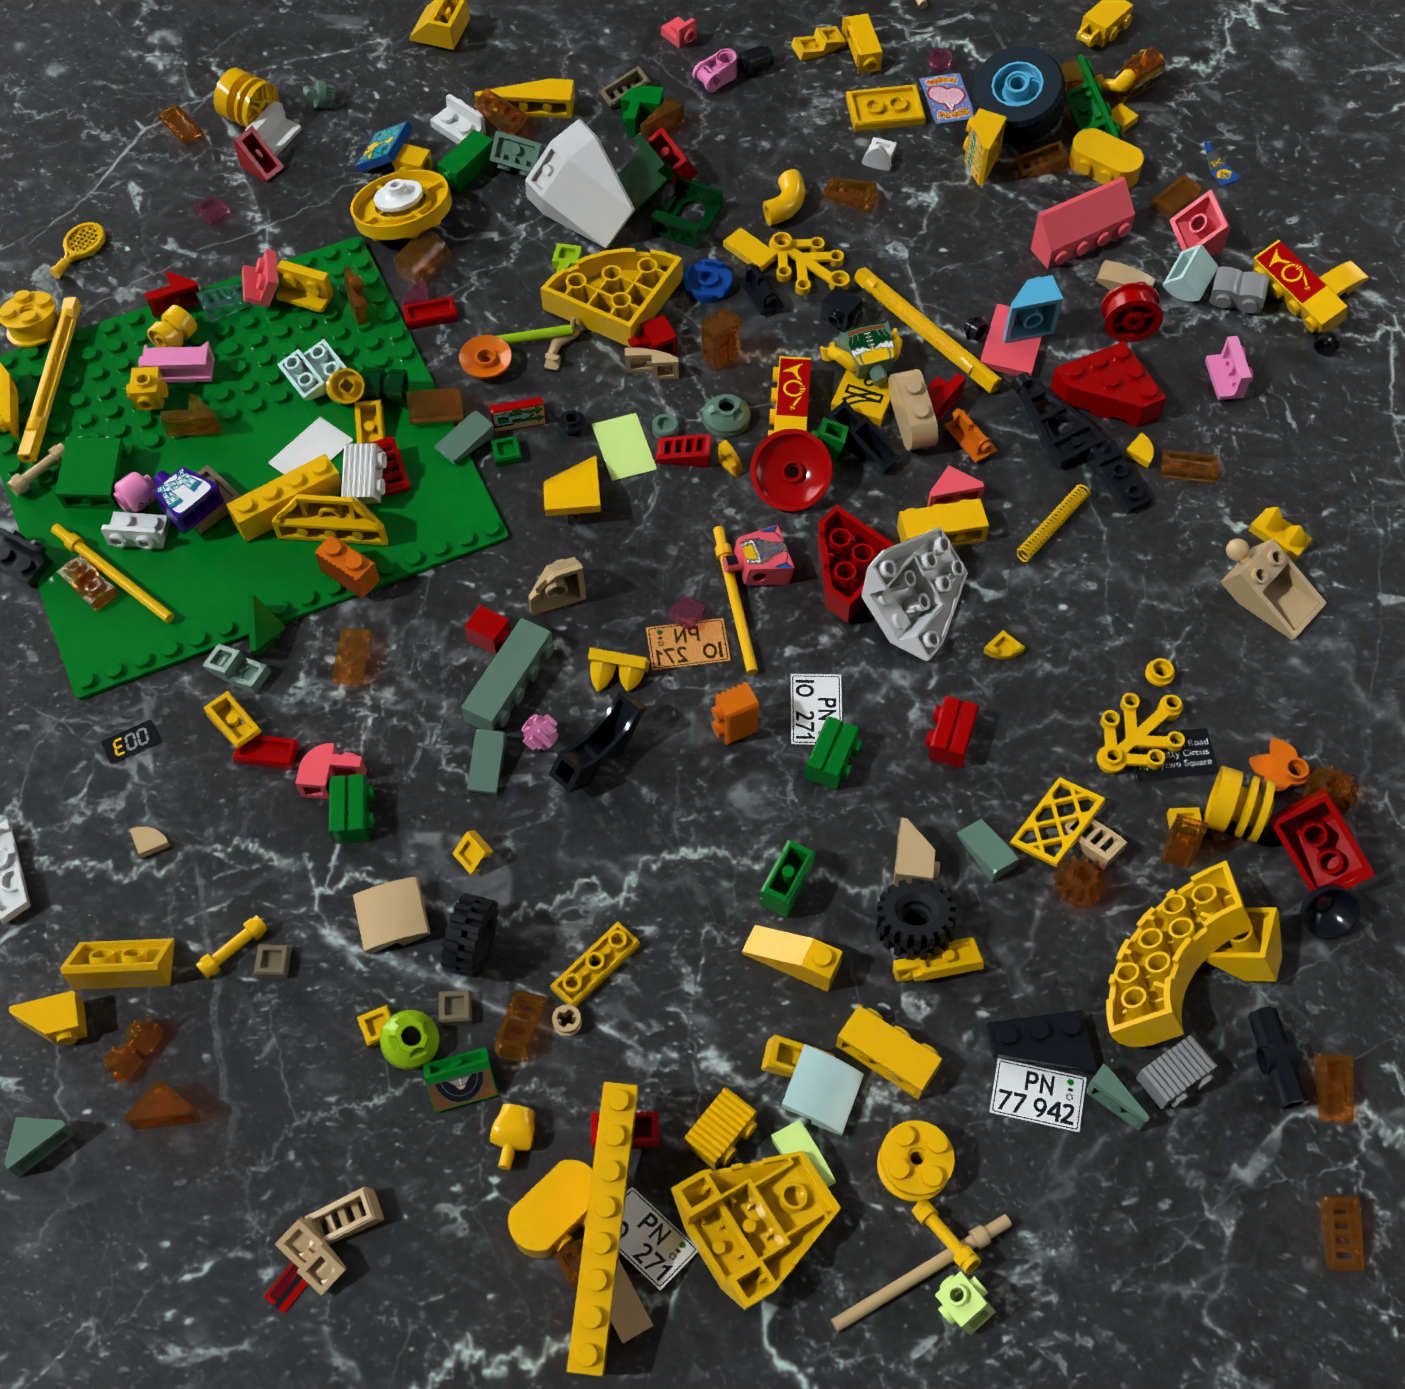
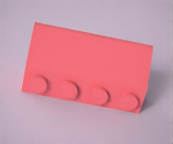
M1122 176L1038 213L1031 250L1047 269L1061 265L1078 255H1084L1087 251L1104 246L1108 242L1124 237L1131 232L1135 211L1126 179Z

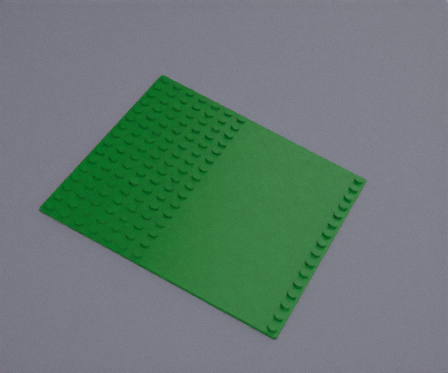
M356 236L284 260L329 274L334 295L322 313L277 300L276 293L282 285L279 273L278 286L269 307L253 305L243 300L242 275L200 288L204 303L184 309L194 318L198 330L188 340H183L182 347H200L209 341L215 358L212 382L167 383L168 397L164 398L163 409L136 411L132 400H128L126 394V385L130 384L131 369L139 368L138 360L139 356L143 355L144 345H147L148 348L156 347L148 338L147 330L156 321L161 322V316L154 318L150 307L146 306L74 330L37 462L24 463L18 459L17 454L52 340L39 346L23 347L0 355V363L8 371L18 389L19 438L15 439L9 431L4 433L0 428V475L20 533L29 542L36 540L47 549L45 553L53 561L38 580L37 585L74 695L78 700H84L209 653L215 649L218 643L227 646L248 638V594H254L283 624L358 597L359 595L355 596L354 592L351 593L342 584H338V581H334L333 578L330 579L329 575L326 576L325 573H321L315 550L324 542L278 539L274 528L246 542L234 525L229 513L202 534H199L192 528L184 535L171 521L163 549H142L129 546L115 547L108 545L101 532L102 525L110 524L113 511H125L120 506L119 509L64 508L55 495L61 466L58 463L28 484L30 489L19 496L9 488L7 482L15 474L18 473L21 476L48 456V450L54 445L56 446L61 443L65 446L66 437L83 435L104 438L106 436L121 438L128 450V456L121 458L117 482L131 472H138L142 476L147 474L153 480L160 471H165L172 475L179 468L185 467L197 473L209 465L243 496L284 475L268 464V462L319 417L353 439L352 444L357 443L354 402L347 405L337 404L329 398L328 394L305 401L277 365L297 349L304 354L322 339H325L347 368L357 371L362 376L364 382L368 367L384 368L386 373L390 369H405L408 373L409 389L406 404H390L388 399H385L382 404L384 407L385 438L391 436L395 438L411 490L387 497L381 495V503L365 504L384 524L388 546L345 543L376 563L375 566H377L376 569L380 581L371 591L508 539V532L470 455L468 454L453 464L435 449V445L452 431L455 425L362 237ZM365 392L356 402L366 401ZM344 449L331 460L339 472L341 482ZM395 469V470H391V471H388V472H384L383 474L389 473V472H392V471H396V470H399V469ZM397 478V479H394V480H390V481H387L386 483H387V484L393 483V482L402 480V478ZM156 498L152 504L138 512L166 515ZM58 523L70 533H76L85 541V545L172 612L174 619L170 623L164 622L80 554L71 552L64 546V542L51 532L52 526Z

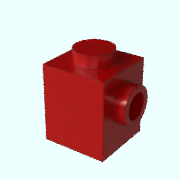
M481 605L478 606L464 626L468 642L494 655L498 653L511 634L508 618Z

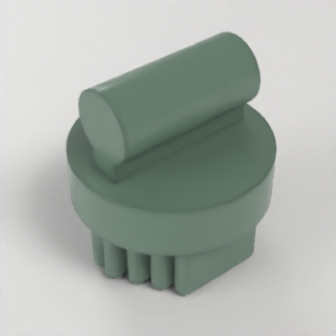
M317 80L314 89L310 86L303 87L304 95L308 100L313 101L314 108H333L335 87L332 84Z

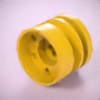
M235 67L227 70L221 76L214 91L213 103L215 111L219 116L247 128L274 100L279 102V94L274 84Z
M1222 766L1210 793L1204 814L1203 827L1223 833L1230 822L1233 821L1235 822V837H1242L1248 826L1247 841L1255 843L1263 829L1266 828L1273 810L1275 782L1268 779L1265 780L1260 791H1258L1260 777L1253 776L1247 787L1242 786V771Z

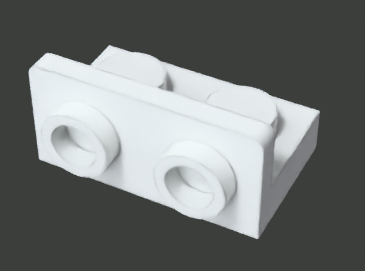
M451 94L446 96L447 107L430 119L432 128L456 144H459L473 130L484 135L486 134L485 119L482 113L474 110L465 104L464 101L457 99Z
M113 511L110 524L102 525L101 532L108 545L115 547L129 546L142 549H163L171 521L167 515Z

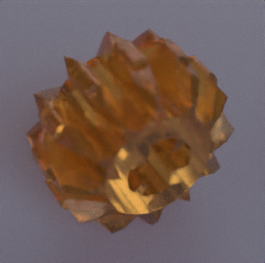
M1330 764L1325 769L1318 767L1307 778L1304 796L1308 797L1327 787L1342 815H1344L1357 802L1358 796L1356 793L1358 792L1359 785L1352 783L1354 775L1346 776L1343 774L1344 767L1335 771Z
M1074 854L1070 856L1068 862L1062 860L1058 866L1059 870H1056L1053 874V880L1056 881L1053 886L1054 892H1062L1060 896L1061 902L1067 899L1071 900L1072 908L1076 907L1078 902L1085 909L1090 906L1091 901L1098 902L1101 898V893L1105 891L1107 886L1103 881L1106 877L1105 871L1097 870L1099 866L1098 861L1092 864L1088 863L1087 855L1083 856L1081 861Z

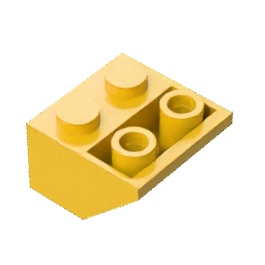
M468 0L432 1L426 6L410 35V41L454 50L470 20Z

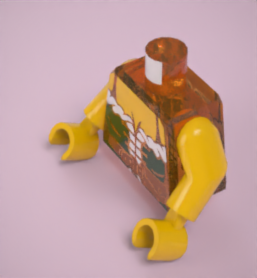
M1148 47L1146 50H1140L1139 54L1133 55L1132 58L1125 62L1114 79L1104 80V76L1101 74L1093 78L1094 81H1099L1101 88L1105 91L1114 92L1123 104L1157 85L1166 67L1163 55L1156 48Z

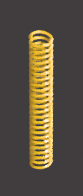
M1077 485L1061 504L1053 510L1017 549V556L1021 561L1029 562V559L1039 551V548H1042V545L1052 537V534H1055L1057 529L1065 523V520H1068L1080 504L1090 496L1089 488L1085 485Z

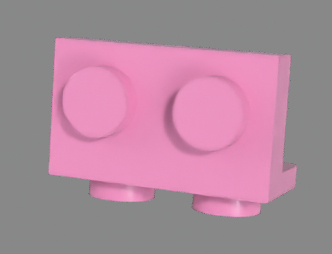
M1229 336L1226 339L1221 354L1207 355L1205 359L1218 400L1244 398L1249 383L1253 381V370L1251 367H1248L1245 347L1241 346L1238 336Z

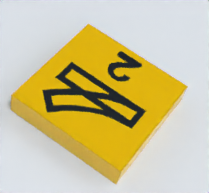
M846 370L831 402L830 410H834L843 401H846L862 419L867 416L875 425L881 426L891 403L889 377L886 384L874 386L870 376L858 379L851 371Z

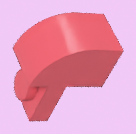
M326 743L311 749L303 757L299 765L295 784L301 797L329 799V778L331 776L366 775L367 769L362 756L350 752L343 753L342 755L338 754L335 743Z

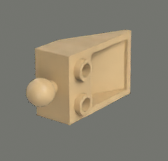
M1240 538L1233 539L1227 544V556L1231 560L1239 562L1224 577L1221 584L1238 604L1289 639H1295L1327 602L1274 539L1254 546L1250 550L1248 543Z

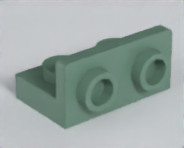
M496 131L489 160L497 162V168L511 171L512 167L520 169L519 174L528 176L541 157L544 144Z

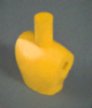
M515 1104L502 1105L499 1115L494 1120L490 1134V1142L502 1147L498 1164L499 1168L511 1170L515 1151L531 1150L536 1129V1113L533 1109Z

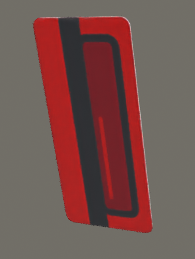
M291 1262L264 1296L267 1301L282 1313L287 1311L308 1285V1282L296 1272L299 1268L293 1262Z

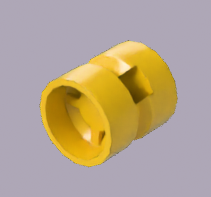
M172 305L161 315L162 321H156L147 330V336L156 347H182L183 340H188L198 330V326L194 318L186 310L177 305Z
M343 368L333 372L328 377L326 392L333 402L347 405L356 402L362 397L365 383L357 371Z

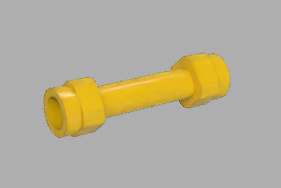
M257 915L247 920L243 924L245 929L212 956L207 953L196 964V967L207 979L212 975H216L221 970L219 965L252 938L257 941L268 930Z
M926 1198L920 1200L913 1207L912 1214L924 1227L929 1226L954 1255L953 1260L966 1274H970L980 1265L981 1259L968 1245L964 1246L938 1217L939 1212Z

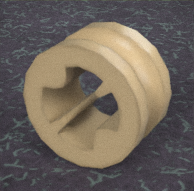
M569 1004L561 1005L553 1012L552 1023L556 1033L563 1037H572L579 1032L582 1021L580 1012L576 1007ZM568 1015H572V1020L575 1023L573 1025L568 1023L565 1027H562L560 1018H567Z

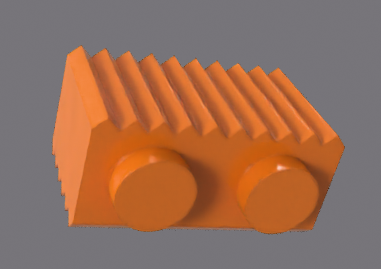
M333 535L315 550L321 573H325L326 576L329 575L330 579L333 578L334 581H338V584H342L351 593L354 592L355 596L359 595V598H364L380 581L376 569L377 566H375L376 563Z
M743 682L742 685L738 684L737 687L733 686L732 689H727L726 692L722 691L721 694L716 693L715 706L711 707V712L715 719L711 722L712 729L716 737H722L726 745L758 732L760 705L747 682Z

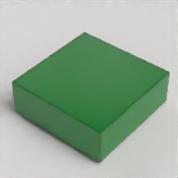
M517 436L491 440L496 467L523 462Z

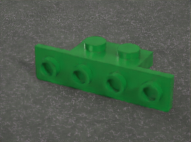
M1083 54L1077 55L1076 67L1084 83L1065 91V103L1077 130L1080 132L1088 128H1097L1099 130L1104 128L1107 134L1119 139L1121 137L1120 127L1117 123H1113L1110 117L1112 116L1110 105L1108 102H1104L1101 97L1103 94L1099 81H1094L1092 77V65L1089 60L1085 61Z

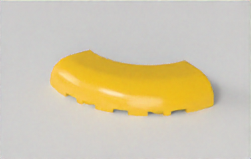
M1227 860L1191 876V882L1179 890L1171 889L1165 894L1166 898L1155 909L1151 907L1136 923L1137 930L1130 940L1125 939L1116 957L1118 963L1114 974H1110L1108 981L1110 993L1109 999L1106 1000L1109 1033L1119 1044L1128 1047H1145L1184 1035L1182 1005L1185 992L1195 972L1219 947L1231 939L1253 930L1247 909Z

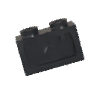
M0 527V536L3 538V541L0 543V572L33 588L53 562L45 553L47 549L36 540L27 541L21 533L14 529L9 532Z

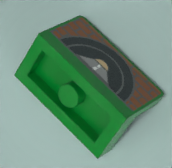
M487 1047L423 1064L424 1079L435 1113L497 1095Z

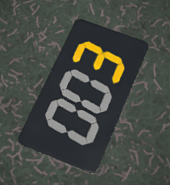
M148 720L107 738L101 743L110 764H113L156 745L161 740L152 720Z

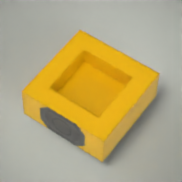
M475 830L466 832L452 854L472 875L480 872L493 853V850Z

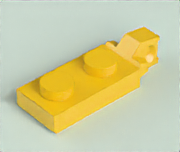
M974 937L949 941V947L945 951L940 948V954L936 957L928 953L926 960H920V955H914L913 960L906 958L893 960V974L896 982L911 981L912 979L914 981H925L984 968V961Z

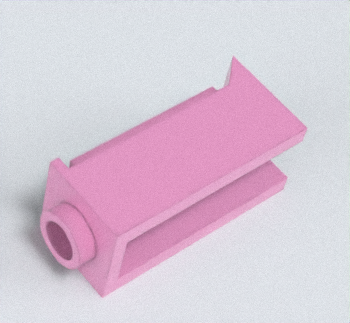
M209 341L200 347L148 348L147 345H144L143 355L139 356L138 365L139 368L159 367L166 383L212 382L215 358Z

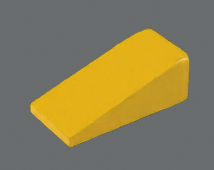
M382 401L354 402L357 443L366 444L384 439L385 423Z
M229 691L203 707L207 717L237 749L262 733V730Z
M773 1035L767 1041L761 1070L792 1078L804 1044ZM818 1049V1050H820V1051H822V1052H825V1053H827V1054H829V1055H831V1056H833V1057L835 1056V1054H833V1053H830V1052H827V1051Z

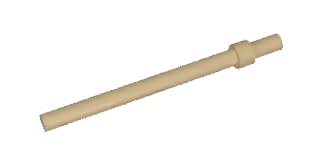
M1003 1214L984 1227L978 1225L968 1232L969 1236L960 1242L964 1246L968 1245L972 1250L975 1248L980 1250L989 1245L993 1237L1010 1228L1012 1223L1008 1216ZM949 1249L944 1250L832 1318L831 1322L837 1332L841 1331L954 1262V1255Z

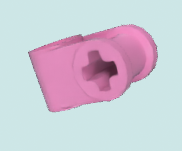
M728 48L721 49L706 60L699 62L693 69V78L696 81H701L705 85V89L710 93L733 81L737 77V55L735 51Z

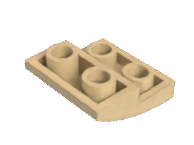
M410 877L391 881L353 895L364 952L372 954L395 943L404 946L431 934L419 878Z

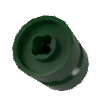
M367 368L364 382L366 401L381 400L383 403L385 399H388L390 404H406L409 389L407 370L390 369L386 373L384 368Z

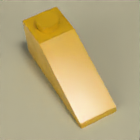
M755 925L742 950V954L828 992L840 968L843 951L814 938Z

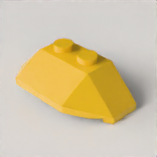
M297 494L272 520V525L278 539L325 542L333 535L344 543L388 546L384 524L361 500L353 497Z

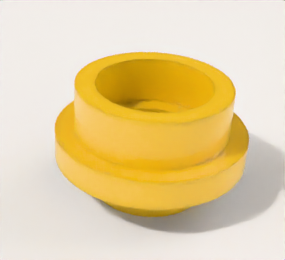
M1158 658L1147 665L1145 676L1151 684L1164 687L1172 683L1175 677V670L1170 661ZM1155 672H1160V673H1162L1164 676H1160V675L1156 674Z

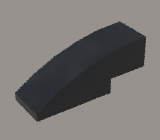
M843 401L826 415L825 418L849 427L843 447L874 469L884 473L903 456L867 416L862 419L846 401Z

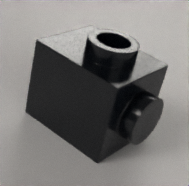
M836 285L822 300L820 319L842 331L848 330L852 325H857L862 318V299Z

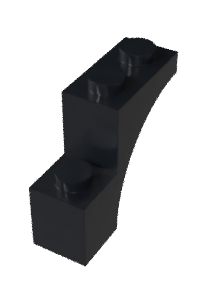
M626 690L618 692L608 710L594 727L576 743L559 752L548 775L570 793L591 785L603 761L623 754L647 707Z

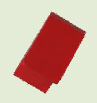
M167 271L165 273L170 284L169 286L144 293L154 318L161 316L172 305L185 309L204 303L197 281Z

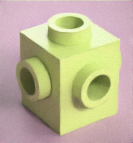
M961 1271L957 1275L947 1277L941 1283L940 1290L935 1294L942 1303L938 1310L951 1325L957 1322L969 1335H972L996 1313L984 1298L989 1293L975 1276L969 1280Z

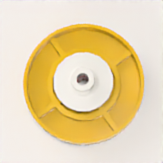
M423 169L403 170L382 176L363 187L353 198L350 211L358 231L374 241L401 238L413 239L418 237L421 232L441 224V220L451 208L452 196L447 181L440 174Z

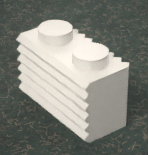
M376 443L344 444L341 497H353L361 500L364 504L381 503V495L385 494V481L382 478V471L387 466L386 453Z

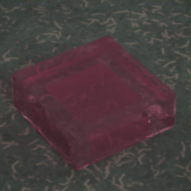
M214 194L193 207L195 213L209 226L230 214L229 208Z
M682 594L668 610L667 619L691 631L706 613V606Z

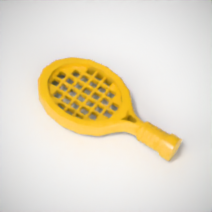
M87 222L71 229L63 240L65 256L50 269L51 275L59 279L72 261L87 258L100 250L106 237L103 227L98 223Z

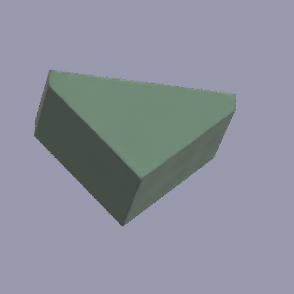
M16 1117L4 1165L19 1178L75 1136L76 1133L63 1120Z

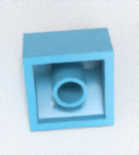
M1053 275L1036 277L1026 281L1011 303L1003 336L1004 343L1054 334L1063 297Z

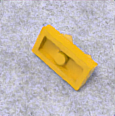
M1279 507L1266 508L1254 520L1248 530L1264 542L1274 539L1294 562L1310 546L1313 540L1311 536L1304 532L1302 526L1292 525L1283 519Z
M596 648L589 649L588 660L591 662V681L597 692H600L608 685L616 667L619 668L620 682L626 691L635 688L642 680L644 672L648 673L650 661L646 657Z

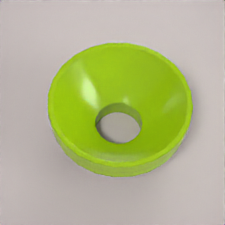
M405 1010L393 1015L386 1021L380 1035V1047L384 1057L390 1064L404 1070L421 1068L423 1064L433 1059L439 1046V1032L436 1024L428 1015L417 1010ZM409 1027L416 1028L421 1034L420 1042L414 1046L406 1045L401 1038L403 1030Z

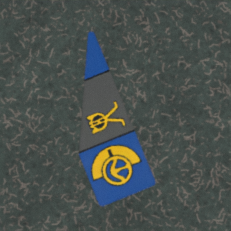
M1204 140L1210 172L1223 186L1240 179L1210 144Z

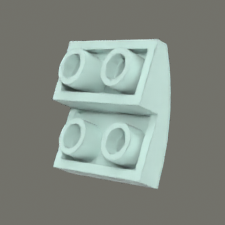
M322 339L304 354L297 349L277 364L305 401L327 394L326 382L328 377L337 370L347 368L325 339Z
M804 1044L781 1108L811 1119V1124L842 1136L864 1074L849 1064Z

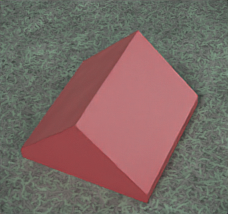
M1210 189L1169 220L1182 251L1200 244L1204 246L1210 255L1221 254L1230 226L1214 191Z

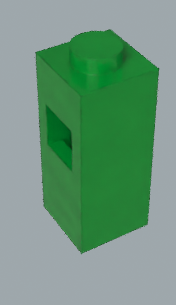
M473 130L437 164L438 174L445 178L449 188L460 193L492 162L489 159L494 142L493 139Z

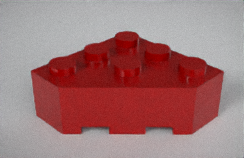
M1124 341L1055 367L1050 385L1052 392L1073 408L1086 409L1090 411L1091 415L1109 420L1111 417L1127 421V425L1139 427L1159 419L1166 401L1165 395Z
M837 504L818 523L817 546L825 608L848 623L866 605L861 595L867 567L882 550L895 544Z

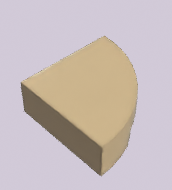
M151 827L129 829L141 859L171 847L166 837L157 829Z

